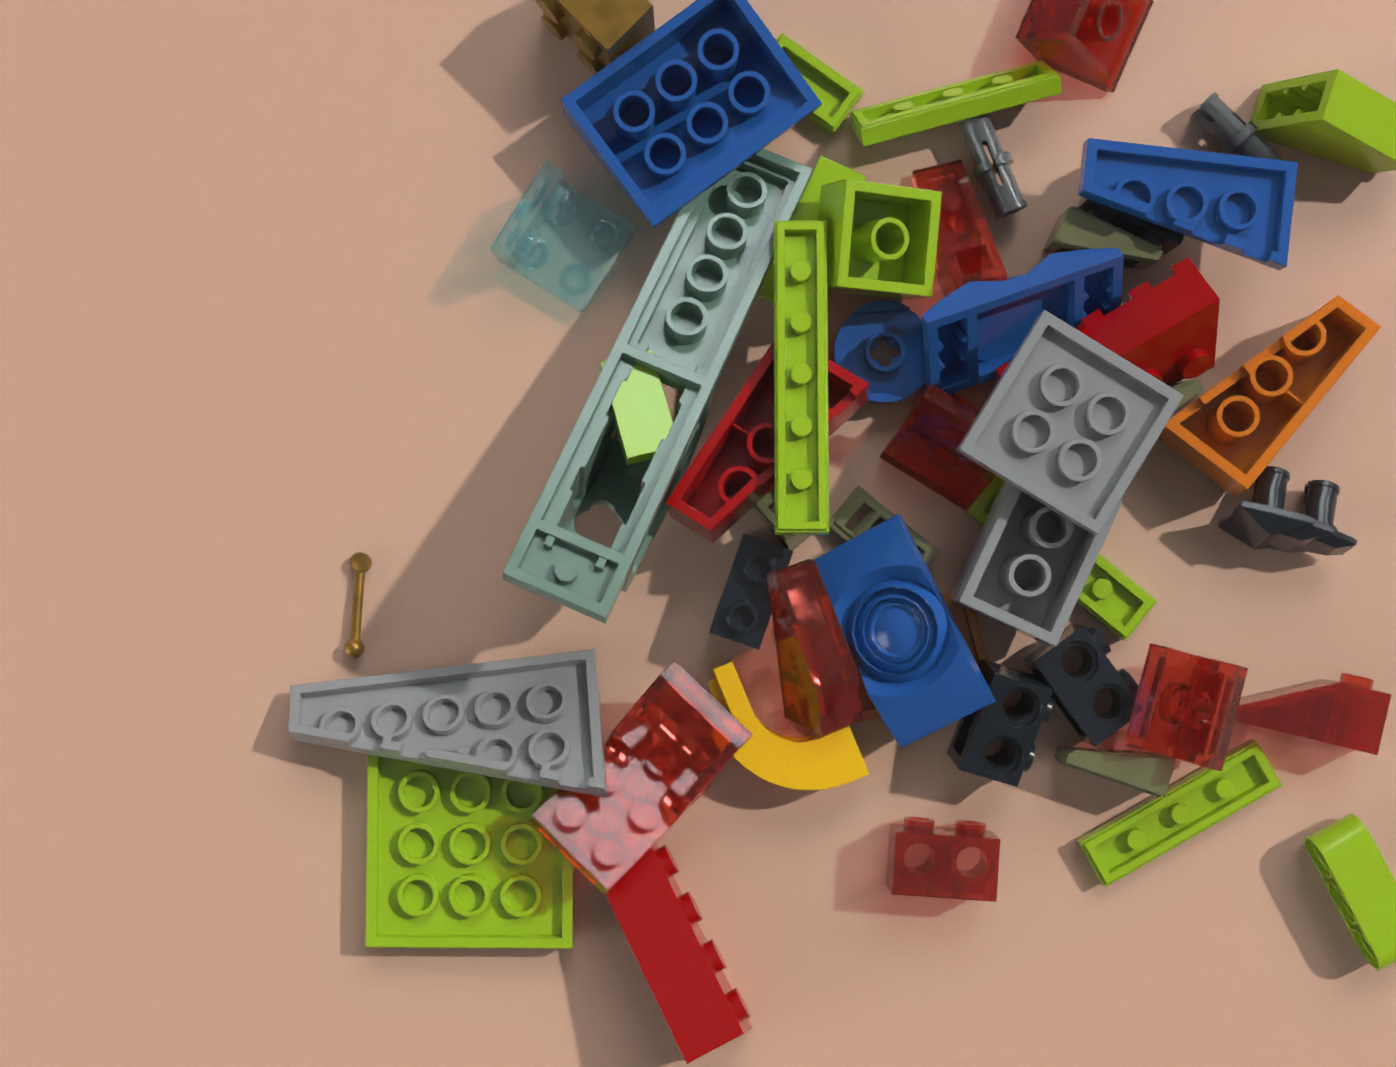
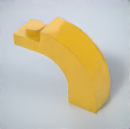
M732 659L713 666L716 678L707 681L718 709L720 710L728 706L731 712L729 715L714 720V727L727 750L746 769L770 783L796 790L834 788L869 775L850 726L845 721L808 736L794 737L777 733L763 724L754 713Z

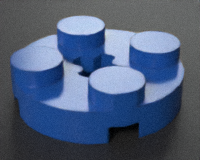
M880 300L861 306L844 321L834 340L833 362L870 384L867 399L869 403L892 404L900 402L916 392L926 381L922 320L916 313L909 310L910 307L900 302ZM887 339L888 347L897 348L898 356L890 359L889 366H880L878 359L871 358L870 350L877 348L878 340Z

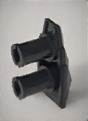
M1267 466L1255 480L1252 502L1241 501L1218 523L1219 528L1253 549L1270 548L1286 553L1310 552L1328 556L1343 555L1357 545L1356 539L1339 532L1337 527L1333 525L1337 496L1340 492L1337 484L1326 480L1308 481L1304 487L1305 496L1302 514L1284 510L1290 474L1287 470L1275 466Z

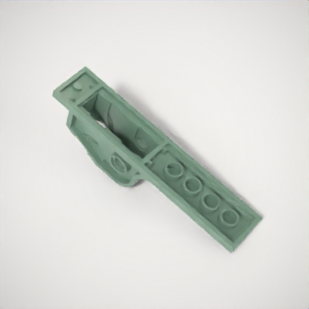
M763 148L680 209L502 573L503 580L600 622L607 623L620 592H627L642 559L668 512L665 502L685 474L697 447L721 373L773 261L774 221L792 220L811 178L812 168ZM638 364L657 372L661 383L682 391L683 394L679 400L677 415L666 440L661 439L653 458L626 465L621 443L616 440L618 433L611 412V406L622 381L628 380L634 365ZM595 504L608 505L614 511V516L622 523L610 548L580 536L575 529V519L581 513L589 511L590 507Z

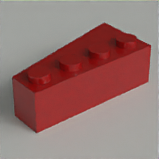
M1189 257L1171 266L1174 273L1173 276L1154 287H1151L1148 281L1128 291L1132 300L1106 315H1103L1099 309L1082 318V322L1075 329L1168 386L1183 379L1196 378L1206 370L1215 366L1220 298ZM1010 361L995 369L997 382Z
M774 341L665 502L670 517L711 543L717 541L774 488ZM828 359V425L830 437L867 403L870 384Z
M646 839L593 867L686 1064L750 1030L752 1025L748 1018L751 1015L739 990L737 988L732 989L723 970L727 967L713 939L707 941L698 924L703 918L695 900L689 891L682 894L673 876L679 873V869L668 847L663 845L658 848L655 841Z

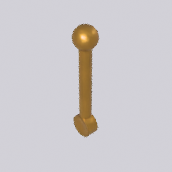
M362 552L355 553L350 558V566L355 571L350 640L346 642L344 651L349 658L353 659L359 658L364 652V644L360 641L365 572L372 565L370 556Z

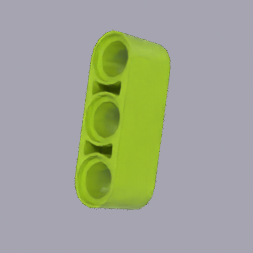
M1348 814L1304 837V843L1359 950L1374 969L1381 971L1396 963V881L1368 829L1357 816Z

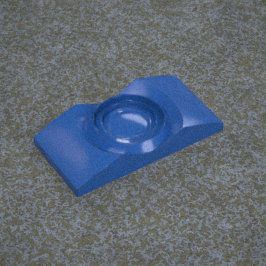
M1098 248L1052 253L1026 274L1013 276L1003 281L968 282L939 300L922 315L926 390L930 399L935 400L996 378L995 369L1013 358L1038 315L1044 310L1076 328L1082 322V318L1098 309L1103 315H1106L1120 307L1124 261L1122 252L1118 248Z
M900 514L889 518L809 562L827 613L846 641L858 665L867 694L901 748L996 702Z

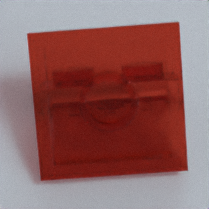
M926 382L919 390L903 422L887 442L879 457L965 511L995 476L994 473L956 451L980 409L955 393L947 394L931 383L926 389Z
M1150 643L1124 745L1222 771L1248 668Z

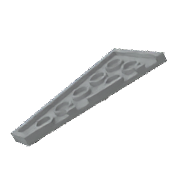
M595 649L290 686L288 732L294 741L608 798L598 662Z

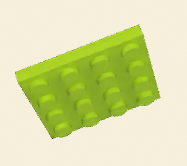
M368 754L366 947L573 948L575 792Z

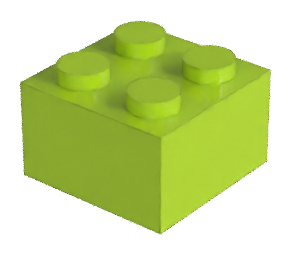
M844 179L822 185L818 220H827V291L896 299L933 297L942 192Z

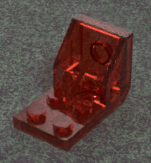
M674 660L655 679L612 730L604 745L608 798L558 789L532 814L529 821L583 875L606 895L728 768L753 734Z

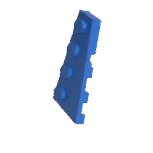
M1088 138L1083 143L1078 195L1273 269L1281 270L1287 267L1298 162Z

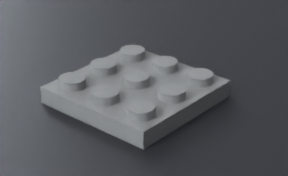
M1044 310L1038 315L956 451L1091 534L1099 535L1184 395Z

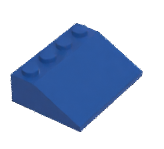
M696 0L561 99L565 117L596 159L653 228L660 225L822 105L819 98L747 0Z

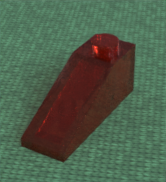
M961 159L912 171L914 188L942 192L935 269L943 296L946 297L968 282L1006 280L1007 272Z
M807 559L768 573L767 580L784 717L821 736L862 719L863 711L858 669L816 562Z
M1341 673L1340 682L1316 679L1210 704L1208 714L1378 755L1392 694L1372 690L1373 679Z

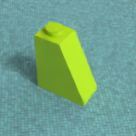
M1339 69L1262 85L1251 117V121L1259 127L1255 132L1262 139L1369 174L1396 170V102Z

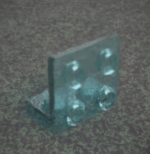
M545 160L490 249L500 263L579 312H584L635 233V227L627 220L567 183L564 171Z

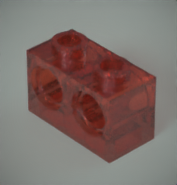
M904 817L903 824L890 823L886 885L892 895L996 902L1000 838L992 831L986 830V823L979 821L956 820L955 828L935 827V820L931 818ZM916 843L928 845L929 857L924 864L917 867L905 864L904 855L911 845ZM967 847L979 848L980 860L974 868L970 870H960L957 868L956 859L963 849Z

